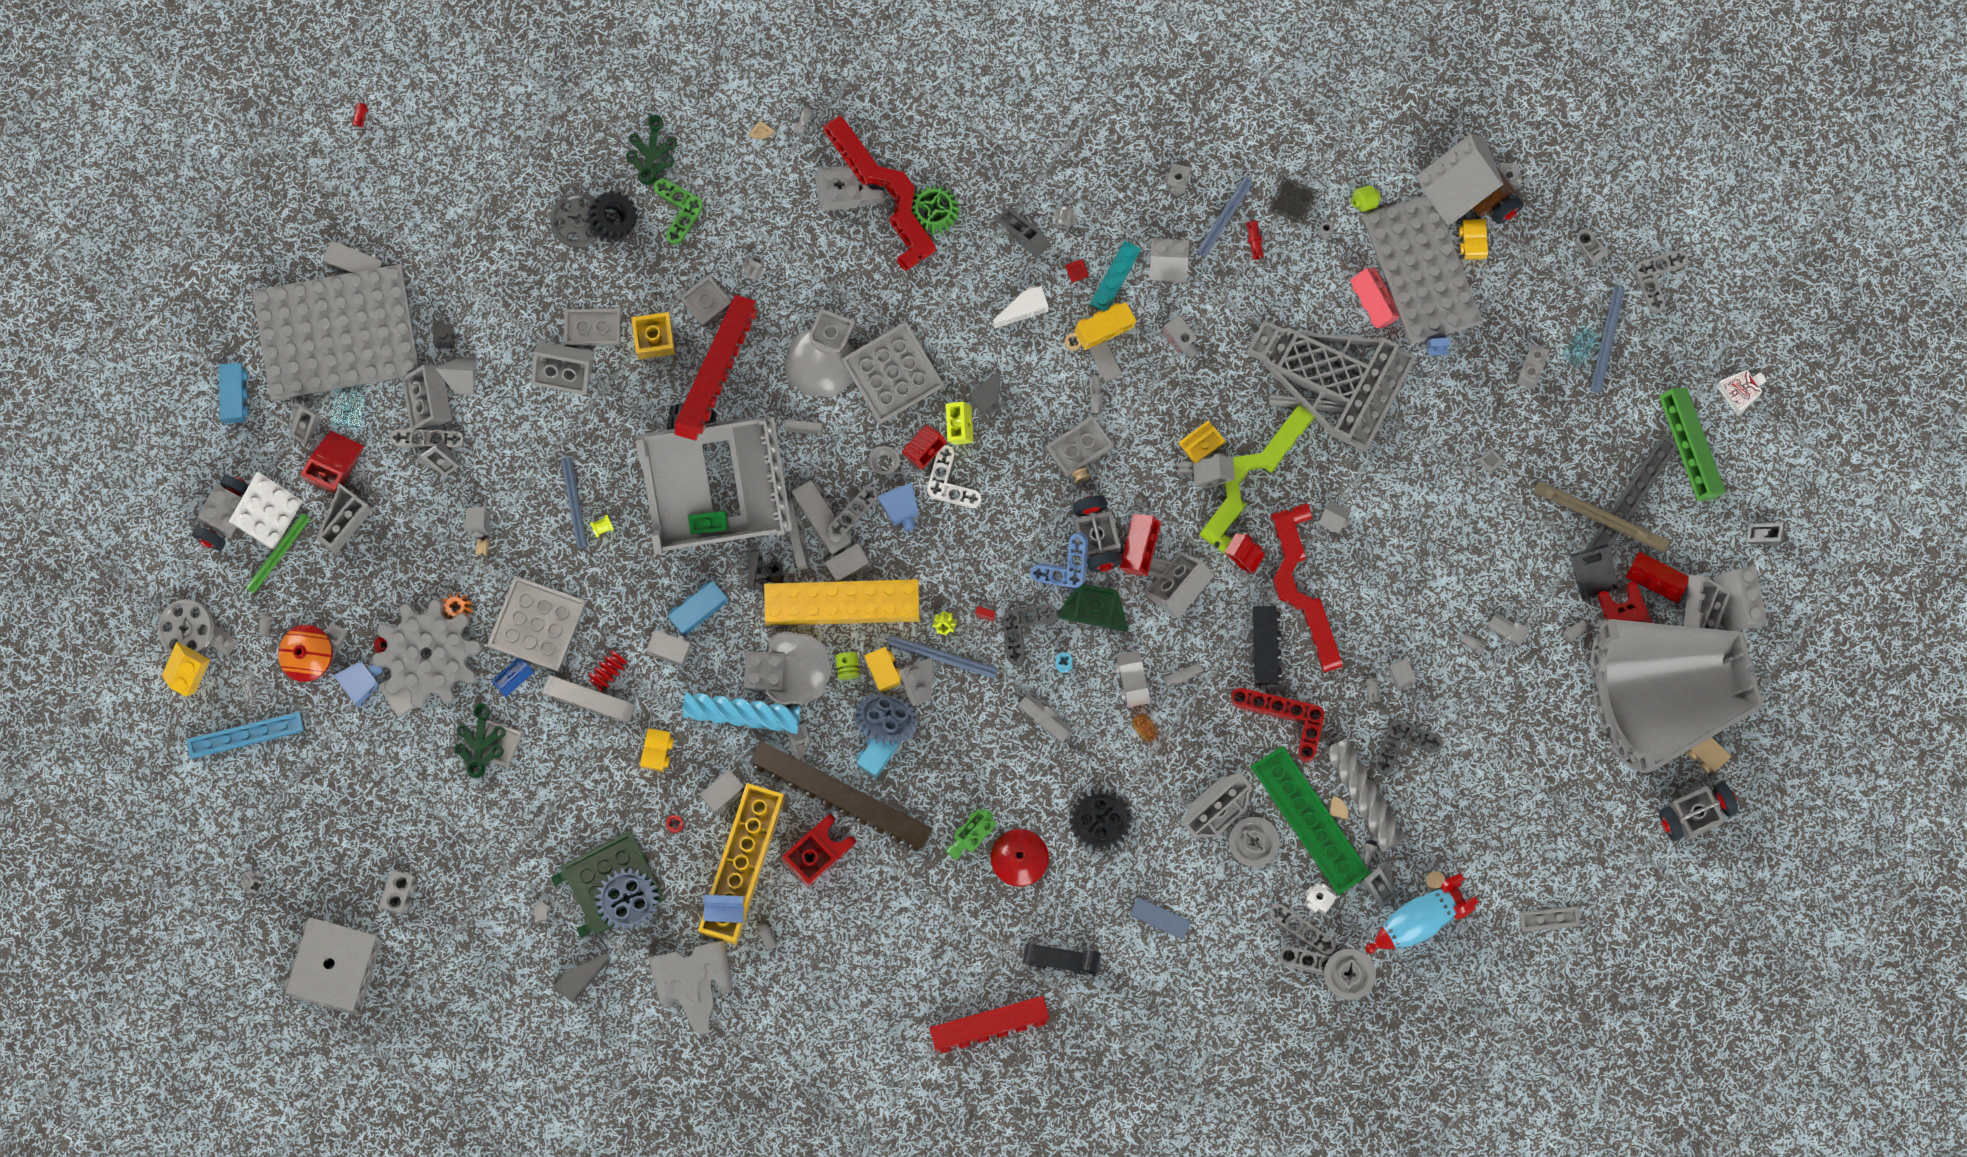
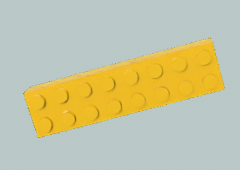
M918 579L764 584L766 626L920 622Z
M746 783L710 895L743 896V923L703 921V913L698 929L699 934L737 946L785 801L784 794Z

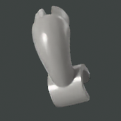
M806 107L802 110L800 120L794 127L796 133L803 134L804 130L806 131L807 125L805 124L812 117L813 109Z

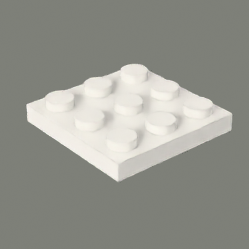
M256 472L229 522L274 550L280 543L303 501L263 474Z

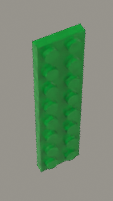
M1281 746L1250 767L1337 896L1371 874L1284 746Z

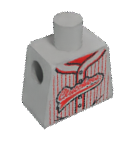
M1177 315L1161 329L1162 335L1179 354L1185 351L1190 359H1192L1199 353V350L1193 344L1197 338L1180 315ZM1181 334H1182V336L1186 339L1187 342H1182V341H1181V339H1180Z

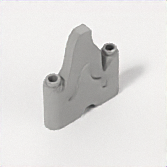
M718 941L697 946L689 957H682L678 952H672L648 959L660 1005H663V1008L675 1006V1000H677L682 1005L694 1031L699 1035L710 1033V1016L714 1008L712 981H715L717 990L720 991L721 995L731 993V988H733L725 942Z

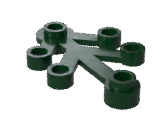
M652 115L648 119V125L651 129L648 149L642 143L637 133L629 136L630 143L635 145L646 159L644 166L638 160L635 151H629L626 154L627 161L632 163L639 171L638 180L643 185L653 184L657 178L656 174L666 167L674 165V158L667 155L663 158L662 162L653 167L654 160L668 150H673L677 147L676 139L668 138L666 143L656 149L658 132L663 127V120L659 115ZM655 121L659 122L657 127H654L652 124ZM632 137H638L636 142L631 141ZM674 141L675 145L669 146L668 143ZM634 154L635 158L629 159L628 156ZM670 158L672 159V162L670 164H666L665 160ZM650 174L651 177L649 179H645L644 175Z
M483 703L477 704L473 710L474 715L478 718L476 739L469 733L470 730L466 725L461 724L456 729L457 734L463 737L474 750L472 758L467 753V747L464 744L459 743L454 747L455 753L459 754L467 763L468 775L474 779L482 777L486 771V765L495 757H501L504 753V749L501 746L494 745L491 751L482 758V752L497 738H503L506 735V730L503 727L496 726L493 732L484 739L486 719L490 716L491 711ZM482 710H486V713L481 716ZM461 728H465L463 734L460 733ZM502 729V733L497 735V731ZM463 746V751L458 753V748ZM499 748V753L495 754V750ZM479 766V771L475 772V767Z

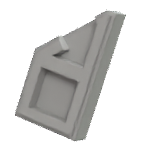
M804 723L799 725L797 734L787 731L795 757L800 761L811 742Z

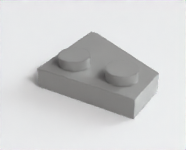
M932 658L898 670L912 706L931 699Z

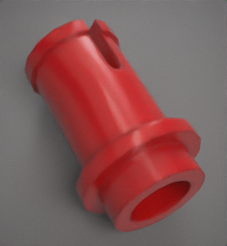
M357 103L354 106L355 114L352 125L363 128L366 112H369L368 105Z

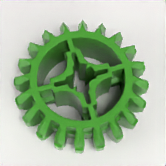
M934 184L933 189H930L927 185L926 191L920 188V195L917 193L913 195L911 212L920 225L925 227L926 233L931 229L934 235L935 230L938 229L939 233L942 234L943 227L948 231L949 225H955L954 220L958 219L956 213H959V208L957 207L959 202L955 200V194L950 195L949 189L944 192V186L937 189V186ZM934 197L932 201H924L927 198ZM941 198L948 203L949 210L940 205ZM937 204V209H935L931 215V209H933ZM919 208L928 213L927 220L920 215ZM937 217H942V218H943V219L940 220V221L934 222V220H935Z

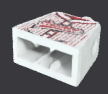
M1745 370L1721 380L1717 388L1738 416L1761 395L1762 390L1759 386L1764 384L1766 379L1762 373L1752 377L1749 371Z

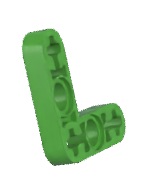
M659 179L654 184L655 193L681 208L666 233L667 241L671 245H679L701 213L703 203L700 198L666 179ZM664 184H666V185H665V186H666V189L669 190V191H671L669 197H668L669 194H668L667 191H665V190H662L661 192L659 191V190H660L659 187H658L659 185H660V186H663ZM676 193H682L684 198L681 201H675L673 196ZM695 202H697L698 208H694L692 210V214L694 215L692 216L688 213L691 210L690 203L694 204ZM688 217L690 222L688 225L683 226L679 223L680 219ZM677 225L682 230L678 232L679 239L675 238L672 240L671 234H676L678 229L675 226Z

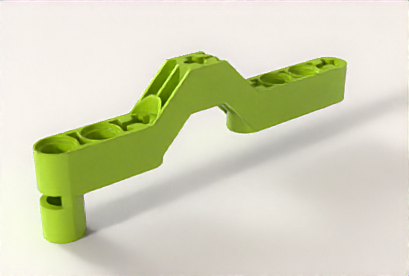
M1298 405L1262 453L1233 458L1235 480L1224 483L1227 498L1199 535L1212 546L1217 541L1221 543L1218 550L1225 554V550L1232 538L1226 535L1231 523L1234 524L1247 506V503L1241 500L1240 483L1251 470L1264 468L1273 473L1285 457L1284 455L1287 450L1290 451L1296 443L1297 437L1301 436L1313 421L1314 416L1309 411Z

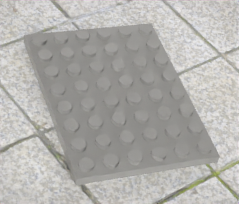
M402 264L252 291L270 401L398 379L419 368Z

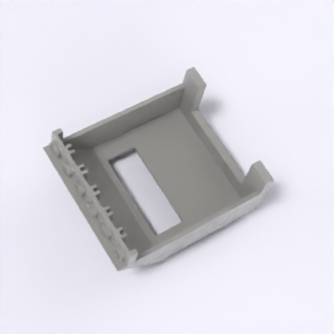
M774 417L734 419L708 423L705 426L704 433L699 434L697 441L674 435L675 429L639 434L635 442L638 460L641 459L653 527L651 537L654 555L662 554L666 550L774 533L784 535L785 532L792 531ZM728 440L741 514L727 517L728 530L691 535L688 515L713 512L702 445Z

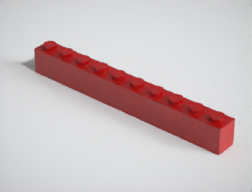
M734 295L676 419L674 435L697 441L699 434L704 433L705 421L710 420L711 408H715L718 399L717 395H721L723 390V382L726 383L728 380V371L733 369L735 364L734 358L739 356L740 345H744L747 336L746 332H750L752 327V319L755 320L757 317L756 300Z

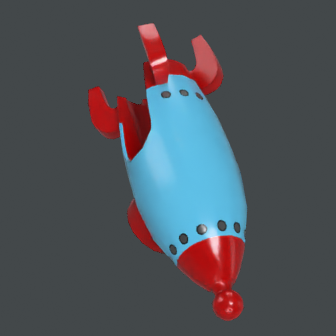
M1461 873L1446 879L1442 883L1441 889L1414 898L1392 913L1379 930L1375 942L1368 943L1365 946V951L1368 954H1373L1377 948L1399 949L1421 943L1436 935L1453 918L1462 919L1476 909L1475 905L1479 902L1475 896L1465 901L1458 889L1462 886L1461 882L1465 879Z

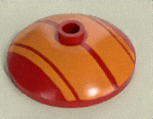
M299 625L289 630L282 638L278 649V660L281 669L288 677L299 682H311L320 678L328 670L333 657V647L330 638L322 629L313 625ZM299 649L302 650V653L300 655H298Z

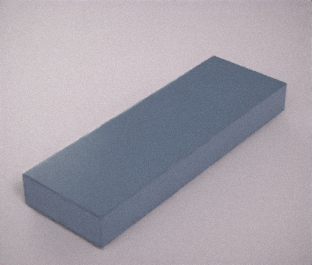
M1139 897L1130 913V916L1182 940L1191 924V921Z

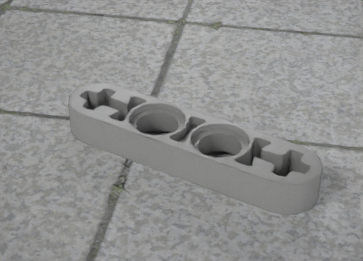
M396 429L390 434V441L398 448H432L436 445L431 441L433 436L440 435L442 437L441 442H445V435H447L448 439H454V436L457 435L460 441L454 444L453 441L447 440L446 445L449 449H459L464 444V437L459 431ZM401 434L403 438H408L407 434H409L410 443H407L406 439H401L400 443H397L394 437ZM415 435H422L423 441L416 444L413 442Z
M871 486L863 488L826 530L827 538L832 542L840 541L875 503L878 498V491ZM869 493L872 494V496L869 497L868 500L865 502L864 498L866 497V495H868ZM859 504L862 507V511H856L853 505ZM842 517H849L851 519V523H844L842 521ZM839 526L841 528L839 532L833 534L832 532L835 531Z
M794 498L787 499L792 524V531H789L796 565L801 571L810 568V561L798 505Z
M1275 904L1270 908L1269 916L1272 921L1322 955L1329 956L1335 951L1336 944L1332 938L1285 906ZM1274 909H1282L1281 914L1285 917L1287 913L1291 915L1287 918L1285 924L1282 923L1284 919L1281 916L1274 917ZM1292 919H1296L1300 923V927L1296 930L1289 927V921ZM1308 930H1312L1316 934V938L1312 941L1305 938V932ZM1320 935L1323 937L1321 939L1323 943H1331L1330 947L1332 948V950L1327 949L1326 951H1324V946L1320 943L1318 944V946L1314 945L1318 941Z

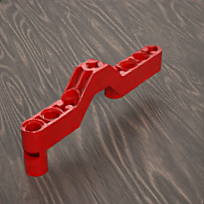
M838 116L823 126L825 134L863 185L871 183L884 186L895 200L894 214L889 217V221L909 249L897 257L899 266L904 271H908L917 265L919 260L922 261L936 252L935 244L911 212L914 186L906 174L902 171L878 166L843 117Z
M1306 503L1293 507V511L1290 512L1286 509L1270 514L1271 520H1274V529L1277 538H1280V547L1284 556V560L1273 579V585L1279 600L1292 605L1297 610L1302 609L1307 626H1310L1313 644H1316L1317 647L1316 653L1322 671L1325 673L1343 667L1326 613L1319 597L1312 599L1297 591L1292 576L1297 563L1306 560L1295 525L1312 519L1310 507Z

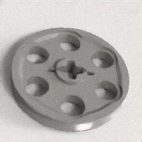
M184 599L173 602L163 611L158 623L160 642L169 653L173 651L172 641L177 639L179 643L188 648L190 642L194 640L197 644L194 651L200 654L209 646L214 634V621L211 613L203 604L193 600ZM178 606H181L183 613L178 617L175 614V610ZM198 607L200 609V616L194 618L193 610ZM167 622L172 623V630L170 632L165 630ZM202 625L207 627L205 635H201L199 631ZM187 626L189 630L184 631L183 627Z

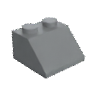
M1151 239L1149 281L1187 283L1189 240Z

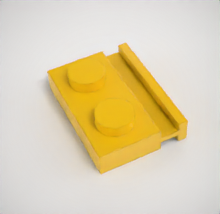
M1208 420L1178 444L1195 464L1224 445L1226 441Z

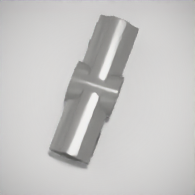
M1028 694L1018 705V708L1031 717L1036 725L1042 726L1043 731H1048L1062 744L1072 734L1073 729L1060 720L1051 708L1043 706L1032 695Z

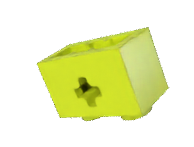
M965 402L946 404L948 442L955 445L974 443L972 406Z

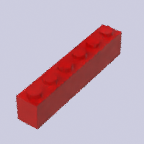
M1040 996L929 1027L935 1051L945 1054L951 1052L953 1047L959 1046V1049L971 1046V1042L978 1041V1044L990 1041L989 1037L996 1035L997 1038H1003L1009 1035L1008 1032L1016 1030V1033L1027 1031V1027L1035 1025V1028L1047 1025L1046 1022L1050 1021L1044 997Z

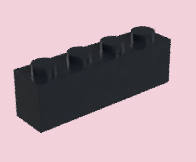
M1253 606L1255 685H1278L1279 680H1282V668H1278V661H1281L1282 655L1277 643L1281 642V631H1277V623H1280V612H1277L1276 606Z

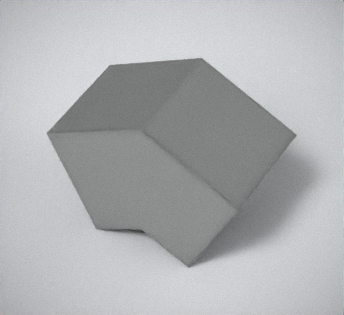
M539 901L533 909L537 923L549 920L548 912L551 908L542 901Z

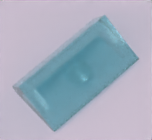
M1580 327L1561 357L1576 367L1581 368L1600 339L1599 336L1592 330Z

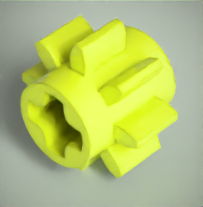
M943 611L940 615L935 614L932 627H936L937 633L947 636L950 631L954 632L957 619H953V613Z

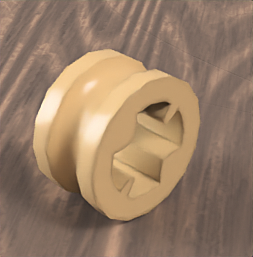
M1070 333L1065 338V346L1070 351H1077L1081 347V343L1075 333ZM1076 338L1078 345L1070 346V341L1068 340Z
M1087 467L1072 473V477L1076 478L1074 480L1076 484L1091 477L1087 473Z
M478 538L476 545L477 555L482 553L484 556H487L488 539L483 541L481 538Z

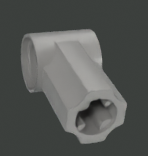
M1498 613L1494 615L1487 627L1504 637L1506 642L1510 641L1515 644L1514 647L1516 648L1520 647L1529 633L1525 626L1517 622L1513 623Z

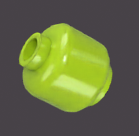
M1370 185L1356 189L1351 198L1353 207L1357 208L1360 212L1375 209L1381 200L1378 189Z

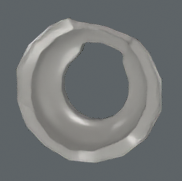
M880 446L871 453L869 465L874 472L889 475L898 469L900 456L893 448ZM887 455L892 459V466L889 468V471L879 470L877 464L879 457Z

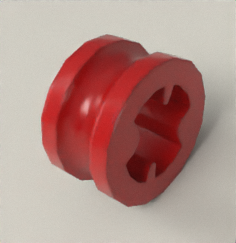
M671 815L666 820V827L671 833H679L683 829V820L678 815ZM675 819L676 822L680 821V825H677V829H674L673 826H669L670 823L672 824L671 820Z

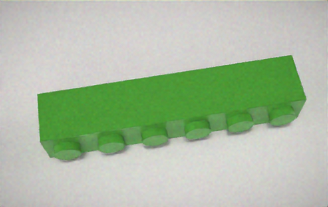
M1687 387L1672 388L1660 395L1661 404L1697 501L1712 500L1726 493Z

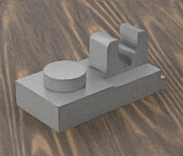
M214 624V634L210 645L228 657L239 641ZM203 625L199 630L201 635L207 633L206 625Z

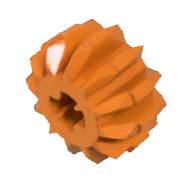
M459 592L456 593L455 597L449 593V600L446 598L442 599L445 603L443 604L442 614L447 619H452L459 613H465L469 617L467 613L473 612L472 608H470L472 605L471 601H467L468 597L466 595L461 597ZM455 605H458L460 610L457 609V612H454L452 609L453 607L455 608Z

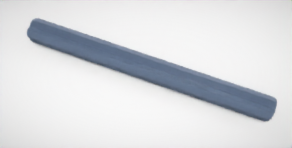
M1615 286L1613 289L1591 384V390L1596 393L1602 391L1625 292V288L1622 286Z
M889 635L887 639V645L932 658L933 660L993 679L997 675V668L894 635Z

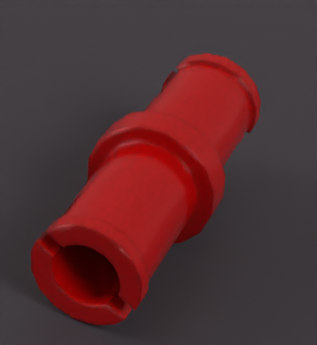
M1255 220L1247 222L1246 226L1249 234L1248 244L1251 246L1252 259L1259 260L1260 257L1261 259L1264 258L1262 249L1263 238L1260 236L1259 223Z

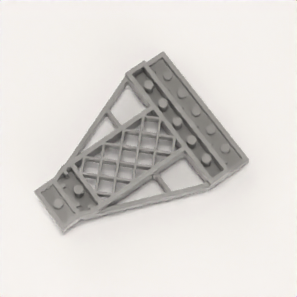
M1265 320L1247 350L1248 355L1264 362L1263 365L1314 416L1331 436L1366 453L1417 357L1400 349L1399 344L1384 337L1382 339L1297 332L1293 329L1280 328ZM1318 341L1347 344L1343 351L1340 352ZM1351 344L1378 346L1368 365L1346 355ZM1304 345L1307 347L1308 352L1299 354L1296 347ZM1292 350H1294L1295 355L1289 357ZM1321 353L1324 355L1325 360L1316 362L1313 355ZM1310 356L1312 364L1303 366L1301 358ZM1297 360L1300 367L1290 370L1288 362ZM1338 361L1341 363L1342 368L1333 370L1331 363ZM1327 364L1329 372L1320 374L1318 366ZM1315 368L1317 375L1307 377L1305 370ZM1352 369L1358 370L1359 376L1350 378L1348 371ZM1302 371L1303 377L1296 373ZM1344 372L1346 380L1337 382L1335 374ZM1332 376L1334 383L1325 386L1322 378ZM1319 379L1320 385L1312 381ZM1288 381L1318 394L1315 404L1311 406ZM1359 381L1356 389L1354 390L1352 383ZM1349 384L1351 391L1342 394L1339 386ZM1336 388L1338 393L1329 389ZM1322 398L1329 399L1345 407L1335 428L1316 411Z

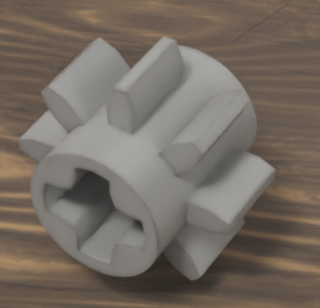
M1061 206L1060 210H1055L1054 221H1057L1056 225L1058 227L1069 229L1070 225L1075 226L1077 214H1074L1073 208Z
M757 256L748 257L742 265V268L745 269L744 275L754 280L757 277L763 276L767 269L763 267L764 261Z
M249 870L242 875L243 881L240 884L247 894L250 892L257 894V892L264 889L263 882L266 879L259 870L256 872Z

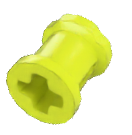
M605 515L599 521L590 522L596 538L604 532L614 530L608 515Z

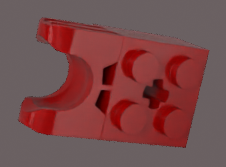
M1631 581L1627 584L1626 593L1628 600L1622 604L1614 602L1606 591L1598 593V601L1606 621L1614 619L1652 623L1636 582Z
M832 814L827 815L782 856L781 860L807 888L846 854L857 841L852 836L847 837L841 842L830 840L827 832L835 821V817ZM805 856H808V857L812 856V857H813L812 863L806 862V861H805V860H806V857H805Z

